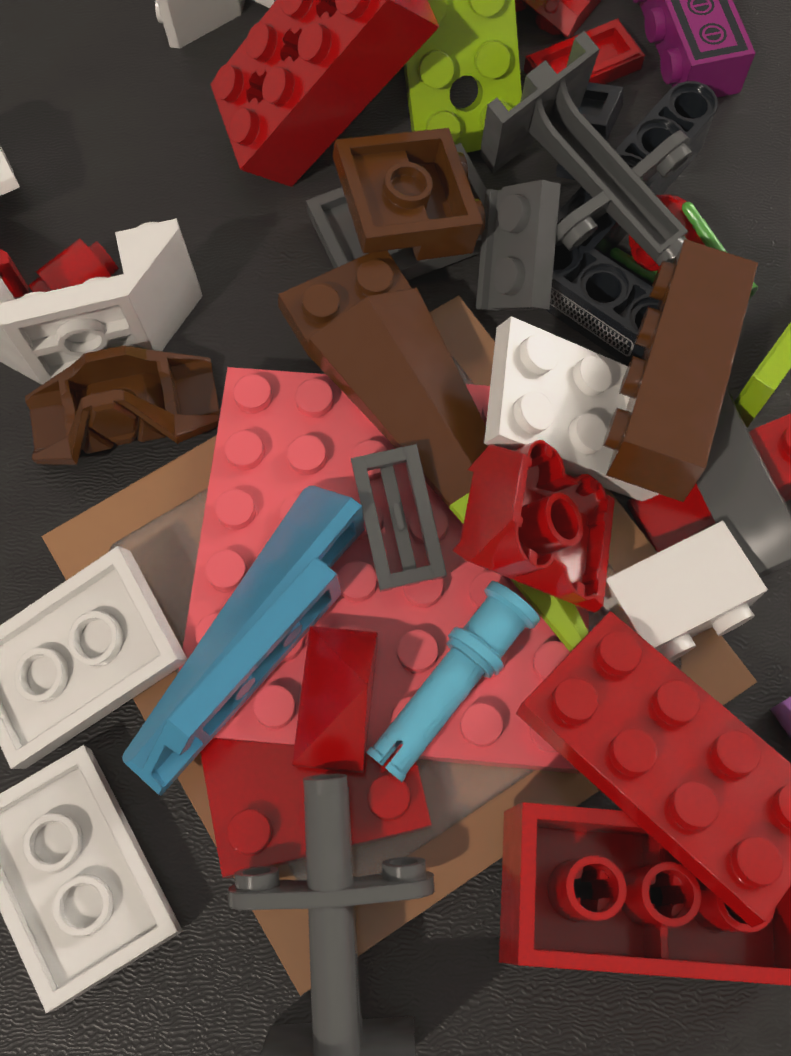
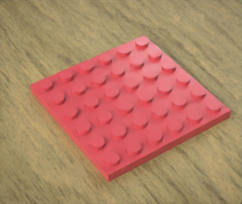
M227 367L182 648L187 659L301 492L308 486H317L352 497L360 504L351 458L396 449L326 374ZM465 384L486 425L490 386ZM406 463L396 464L393 467L416 568L428 566ZM380 468L369 470L368 476L390 573L403 571ZM427 483L426 487L447 576L441 579L423 581L418 584L405 585L380 592L365 526V530L331 567L337 573L342 594L314 624L316 627L378 632L366 751L373 747L436 666L450 651L446 644L449 640V633L454 627L463 628L487 598L484 590L491 581L508 587L533 608L509 578L470 563L452 551L461 540L463 524ZM576 606L588 630L589 610ZM540 615V621L535 628H525L503 655L501 660L504 667L499 674H493L491 678L481 677L418 760L581 774L580 771L516 714L521 703L570 653ZM309 631L213 738L295 744ZM403 744L398 746L394 754H396L399 751Z

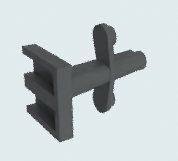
M583 31L574 38L565 69L557 74L545 60L526 75L521 101L518 105L508 111L498 98H495L487 105L479 157L492 173H495L537 140L593 197L567 215L557 225L555 243L557 246L564 244L569 251L576 249L597 230L598 225L595 221L608 213L659 267L663 260L674 263L684 239H687L685 235L688 230L650 190L645 182L657 172L663 178H667L677 171L693 154L692 150L687 146L690 138L682 130L675 132L631 169L578 110L600 50L587 33Z
M319 774L304 777L307 880H279V868L257 866L236 871L234 873L235 884L228 888V907L232 909H308L312 1022L270 1025L260 1056H416L414 1016L362 1019L355 905L427 897L435 892L434 874L426 871V860L424 858L398 857L383 861L382 873L354 877L347 775Z

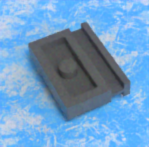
M537 180L502 187V190H485V230L481 239L476 309L494 312L499 310H550L561 184Z

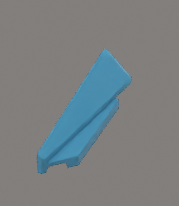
M308 486L301 492L123 753V762L158 795H163L309 631V627L314 626L342 594L337 573L331 567L365 530L362 505L352 497L317 486Z

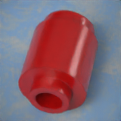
M79 238L35 271L39 277L31 282L28 287L32 292H49L83 284L91 278L112 277L111 275L118 271L119 268L97 241L88 247Z

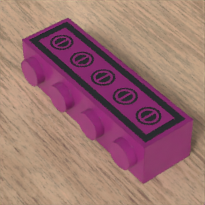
M632 0L634 3H639L645 17L646 37L650 43H655L661 58L662 78L666 84H671L673 88L678 83L686 81L700 82L711 88L716 97L741 92L754 59L755 50L733 0Z

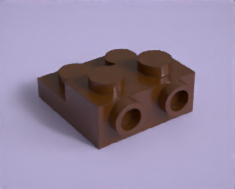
M449 128L335 140L333 160L363 254L412 247L416 260L419 261L473 253L479 235H482L485 230V211L481 200L478 198L474 199L468 182L466 157L462 152H457Z

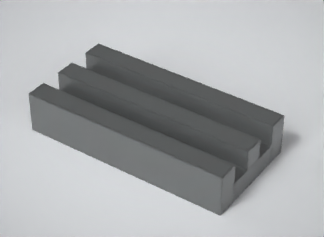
M417 444L351 458L380 592L405 585L418 584L423 581L445 578L447 573ZM406 463L429 564L416 568L393 465ZM380 468L403 570L392 574L388 565L368 476L369 470Z

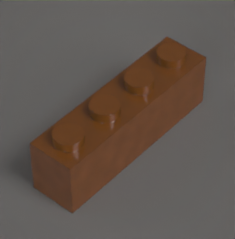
M684 239L674 263L664 260L661 262L649 297L659 300L657 309L647 308L634 343L645 347L642 359L632 356L619 394L630 397L626 410L616 408L604 438L603 446L613 449L606 476L684 502L707 466L758 262Z

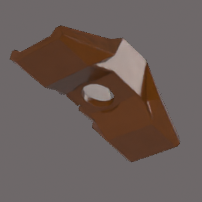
M125 345L84 353L71 366L25 396V402L30 410L34 442L32 460L36 464L77 465L83 449L87 454L112 449L114 443L118 445L132 443L137 437L138 441L146 442L167 436L178 444L218 427L220 417L211 358L148 350Z

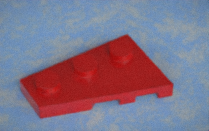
M213 738L200 752L222 878L235 877L234 873L244 868L257 866L276 867L306 859L303 778L319 774L347 775L352 847L432 828L417 761L407 772L403 782H401L385 768L396 755L394 753L384 766H381L366 753L364 773L293 766L294 745Z

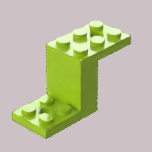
M428 0L440 27L404 65L411 129L413 132L449 128L455 145L461 143L466 153L478 151L481 149L487 105L495 98H498L506 109L510 111L520 103L522 97L515 0ZM462 76H472L478 85V95L475 101L466 108L453 106L450 100L452 84Z

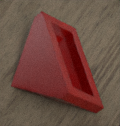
M316 626L309 627L292 760L293 766L364 773L378 632Z

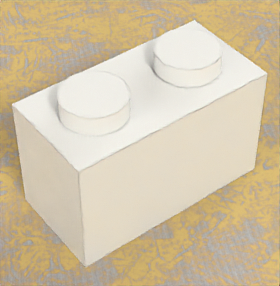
M721 521L606 578L604 605L601 609L605 616L609 611L613 612L672 662L694 649L696 644L692 637L713 627L717 635L721 636L752 619L755 615L751 611L750 606L768 589L724 521Z

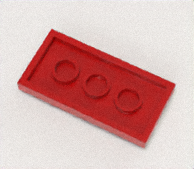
M609 611L521 703L516 714L753 928L767 920L791 886V763L619 617Z

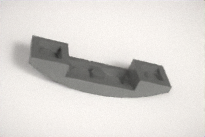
M727 386L707 466L696 484L715 523L724 521L761 578L791 564V512L778 491Z

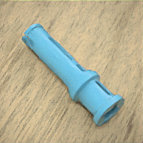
M495 581L489 583L484 590L487 598L463 628L454 627L449 633V640L446 644L450 651L436 666L373 747L366 751L369 756L381 766H384L398 746L403 744L385 767L401 782H403L407 772L459 705L469 695L481 677L491 678L493 674L498 675L504 667L501 658L525 628H535L539 623L540 617L537 612L508 587Z

